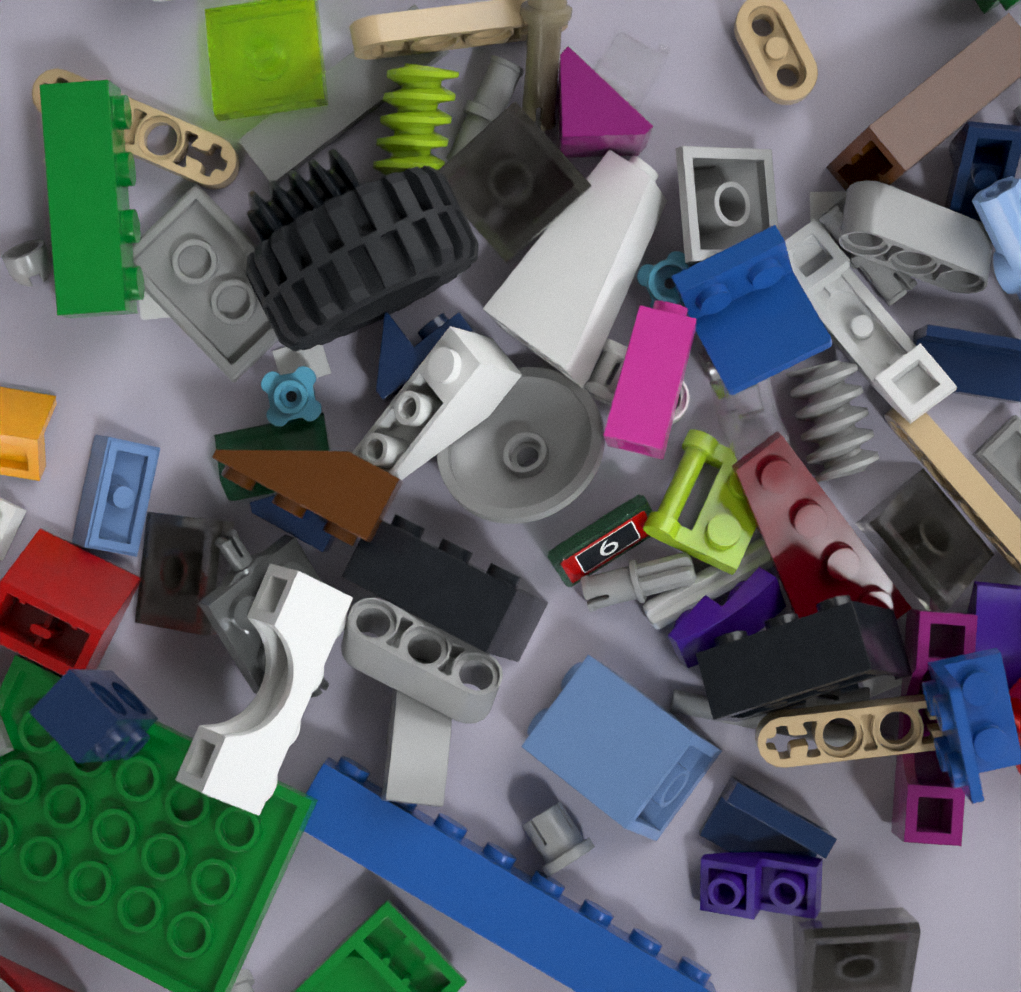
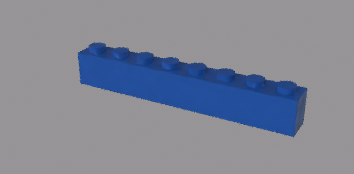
M341 756L338 762L328 757L306 792L307 795L318 799L304 832L575 992H717L713 983L708 981L712 974L697 962L682 956L679 963L662 954L660 950L663 945L646 932L634 927L631 933L628 934L611 924L614 916L595 902L585 899L582 905H579L562 895L565 886L551 876L547 877L545 873L536 870L532 877L513 866L517 860L516 857L500 846L487 842L485 847L482 848L465 838L464 836L468 829L456 820L442 813H439L436 819H433L416 809V804L381 800L382 788L367 780L371 772L348 757Z

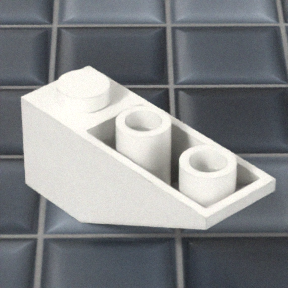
M450 326L352 453L403 480L488 418L522 374L493 338Z

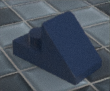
M973 121L966 122L949 145L954 169L945 208L982 222L972 199L979 191L989 187L995 181L1010 176L1015 178L1021 155V126Z
M385 312L376 391L386 403L399 393L450 326L473 332V329L460 312L448 319L445 313H441L418 331L417 334L421 337L422 341L415 346L408 340L388 312Z

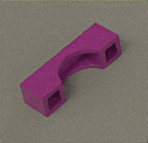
M911 609L906 613L904 647L912 676L902 678L901 696L924 694L922 683L931 681L928 662L975 652L978 615ZM926 708L918 710L924 725L923 737L930 735L926 724L938 723L937 719L930 720L925 714ZM904 712L899 713L898 740L905 737L911 729L910 716ZM936 751L896 755L891 832L903 842L962 846L965 793L961 787L955 789L952 787L948 772L941 771Z

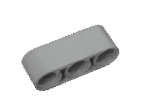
M860 181L849 186L839 236V244L843 249L955 293H977L987 287L993 244L982 222L881 182Z
M365 598L357 601L350 609L341 643V652L345 661L353 668L465 724L484 720L490 713L503 678L502 667L496 658L385 600ZM362 632H370L378 637H369ZM413 658L424 659L430 664L419 663ZM464 684L475 685L480 690L469 689Z

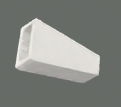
M610 149L483 308L502 330L581 388L587 383L667 202V199L655 183L659 175L650 165L634 155L627 161Z

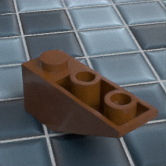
M215 450L212 456L215 460L226 465L221 476L249 491H252L256 482L277 492L271 503L301 519L307 509L327 519L322 529L323 531L351 546L354 545L358 537L368 542L372 541L403 484L401 479L349 451Z

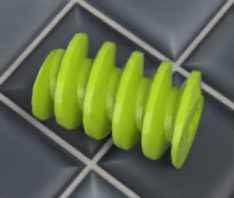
M405 63L404 67L387 70V78L400 85L401 90L387 92L383 95V101L398 110L397 113L380 116V124L393 130L394 135L377 139L376 146L390 153L391 156L388 159L373 161V169L384 175L394 172L401 173L412 167L430 166L435 170L444 169L445 161L431 154V149L448 146L449 139L434 131V128L451 124L452 116L440 110L438 104L455 101L456 94L443 87L441 83L444 80L458 78L459 72Z

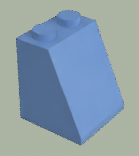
M588 654L583 662L576 663L566 673L561 682L562 691L550 708L542 709L533 718L527 730L529 736L521 747L622 827L657 841L721 754L722 750L609 667Z

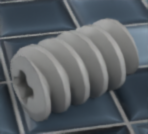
M838 360L786 373V376L803 378L804 380L803 383L792 389L790 394L792 398L809 400V404L796 412L795 415L797 420L811 421L815 425L800 436L802 442L818 443L820 446L819 449L806 457L808 464L824 465L825 467L824 471L814 477L817 482L866 471V467L879 459L878 451L860 448L862 444L874 437L873 429L855 427V423L869 415L867 407L850 405L851 400L863 393L862 385L845 384L844 379L858 371L857 363L840 362Z

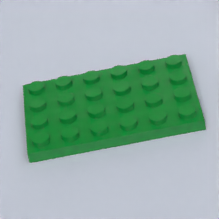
M15 655L0 687V715L14 750L0 756V903L171 992H231L318 799L277 780L276 788L272 796L265 802L259 816L184 785L175 779L193 738L159 721H156L146 731L150 735V739L130 759L123 760L121 758L120 760L76 763L29 713L63 675L22 655Z

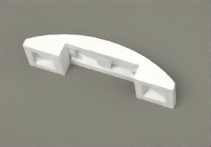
M816 219L785 240L792 270L830 334L831 339L851 363H857L858 371L904 419L911 424L957 389L954 382L921 343L916 346L852 271L850 259Z

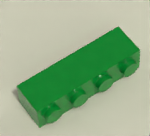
M109 80L39 85L57 316L85 318L138 314L137 300L144 299L145 287L142 269L140 266H134L132 244L139 243L140 222L136 209H130L128 187L135 186L136 168L132 152H125L124 130L131 129L132 125L129 98L127 95H121V89Z

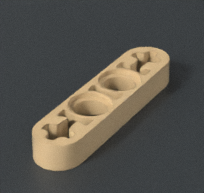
M492 0L366 16L352 22L349 26L354 54L359 59L371 60L526 41L529 24L524 22L520 12L521 4L527 0ZM568 24L562 27V32L568 27Z
M63 69L47 70L39 75L33 84L31 93L33 103L42 114L39 85L90 80ZM128 97L131 106L132 125L131 129L124 130L125 152H132L133 157L195 184L197 183L204 188L217 190L233 183L238 176L240 162L236 151L228 141L216 134ZM158 126H169L177 134L175 148L167 155L160 156L151 153L147 146L149 133ZM190 136L197 138L191 146L196 151L207 156H212L216 149H221L220 157L227 163L225 170L215 169L210 177L205 176L206 168L203 164L189 156L186 157V166H179L178 164L187 154Z
M894 408L890 409L884 417L891 429L1004 559L1021 575V520L927 413H924L910 424Z
M924 694L780 710L769 713L759 721L755 730V741L760 755L767 763L775 767L787 768L935 751L934 738L943 736L938 723L926 724L930 735L923 737L924 725L918 710L926 708L925 714L930 720L937 718L936 716H930ZM895 711L908 714L911 719V729L905 737L899 740H888L881 735L880 724L887 714ZM836 718H845L854 725V736L849 743L841 747L831 746L823 739V730L826 724ZM812 721L811 733L817 748L808 750L809 745L806 739L803 738L788 741L787 751L778 752L774 743H766V741L776 736V727L786 726L790 735H805L807 731L803 724Z

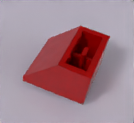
M40 528L0 581V645L61 675H64L69 669L97 670L142 578Z

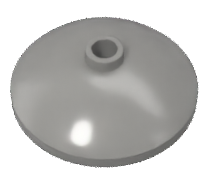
M539 367L517 368L522 376L491 415L437 454L438 467L444 484L453 498L473 515L503 524L536 521L568 506L592 481L604 453L605 430L603 420L589 392L561 372ZM538 458L534 464L523 467V464L528 459Z

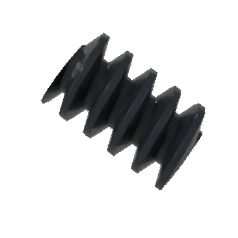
M335 149L328 151L330 169L328 170L324 169L314 159L308 161L310 179L307 181L295 170L289 171L290 190L285 191L274 180L268 182L270 200L265 201L253 190L248 192L250 210L247 211V216L260 242L268 240L271 234L281 227L291 224L304 213L313 211L324 205L325 202L353 191L354 188L360 186L348 161Z

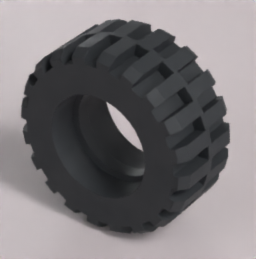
M430 166L412 167L401 173L394 172L372 183L367 182L354 188L353 191L337 196L313 211L304 213L291 224L281 227L271 234L268 240L258 244L255 247V251L248 255L246 276L279 342L292 351L307 350L316 345H323L341 336L344 337L356 332L360 328L384 319L386 311L390 315L436 291L437 288L455 279L458 274L465 272L471 267L472 263L477 261L479 245L445 175Z

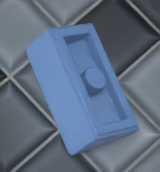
M98 434L94 436L72 537L74 544L91 549L138 556L160 453L159 447Z

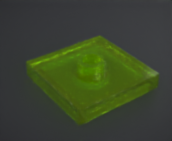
M260 0L205 9L213 109L218 121L328 105L318 0Z

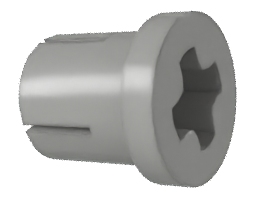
M561 802L522 825L546 863L542 869L547 877L558 872L595 847L590 837L584 840Z

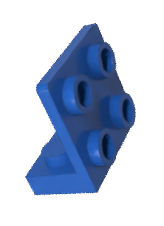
M776 225L671 276L682 306L688 309L687 317L697 319L695 332L730 395H735L832 346L830 334L792 270L786 243Z
M997 648L928 662L931 681L922 683L928 712L931 717L936 716L943 736L934 738L935 751L941 771L948 772L952 787L954 789L961 787L972 804L984 802L979 773L1021 764V749L1002 655Z

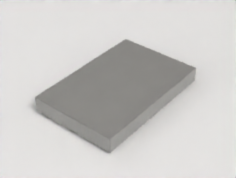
M196 183L140 237L139 243L133 244L134 266H140L142 269L145 292L220 370L235 383L279 340L246 276L247 257L251 252L255 251L257 245Z

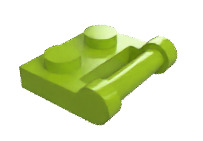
M690 429L682 443V449L685 451L658 510L650 512L643 530L651 537L671 547L688 553L690 556L728 574L734 575L757 527L732 468V465L745 455L720 444L713 436L706 432ZM704 463H707L719 469L693 528L690 530L681 526L678 519Z

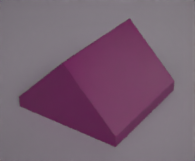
M569 46L560 54L558 71L560 158L604 157L609 149L619 156H638L646 148L653 125Z

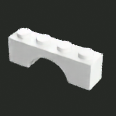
M274 564L269 565L247 615V618L259 632L265 649L266 666L260 689L253 701L232 719L218 724L199 725L175 779L176 781L260 816L265 802L272 796L276 788L277 774L287 750L299 735L301 718L312 692L318 688L323 679L324 664L334 641L345 628L347 611L353 597L300 571Z

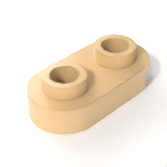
M747 0L739 9L734 22V34L763 93L771 101L781 105L799 103L809 95L816 84L818 76L817 64L788 6L782 0ZM756 20L767 21L771 26V33L767 36L757 35L752 29V23ZM781 69L791 70L796 76V83L792 86L782 85L778 81L777 72Z

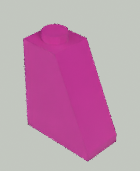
M654 301L653 308L639 306L604 431V438L608 447L664 459L696 331L697 319L686 316L688 311L686 307L666 301Z

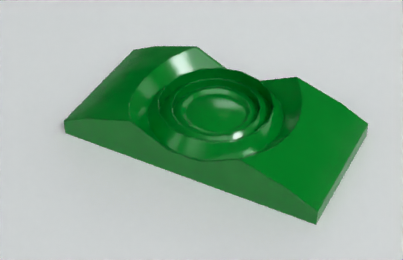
M387 899L347 935L318 967L291 992H458L467 983V979Z

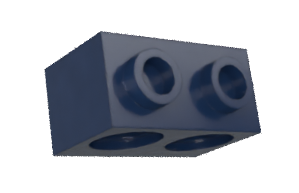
M69 669L29 711L76 763L120 760L121 758L123 760L130 759L148 742L150 735L146 731L159 719L112 670Z

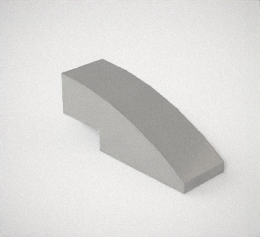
M413 658L419 663L430 664L424 659ZM394 688L392 690L386 738L388 748L381 800L443 807L452 718Z

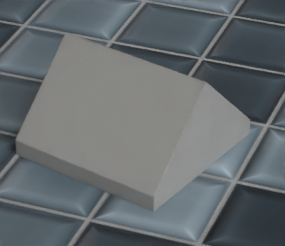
M699 146L675 148L686 264L691 267L773 225H776L778 228L772 149Z

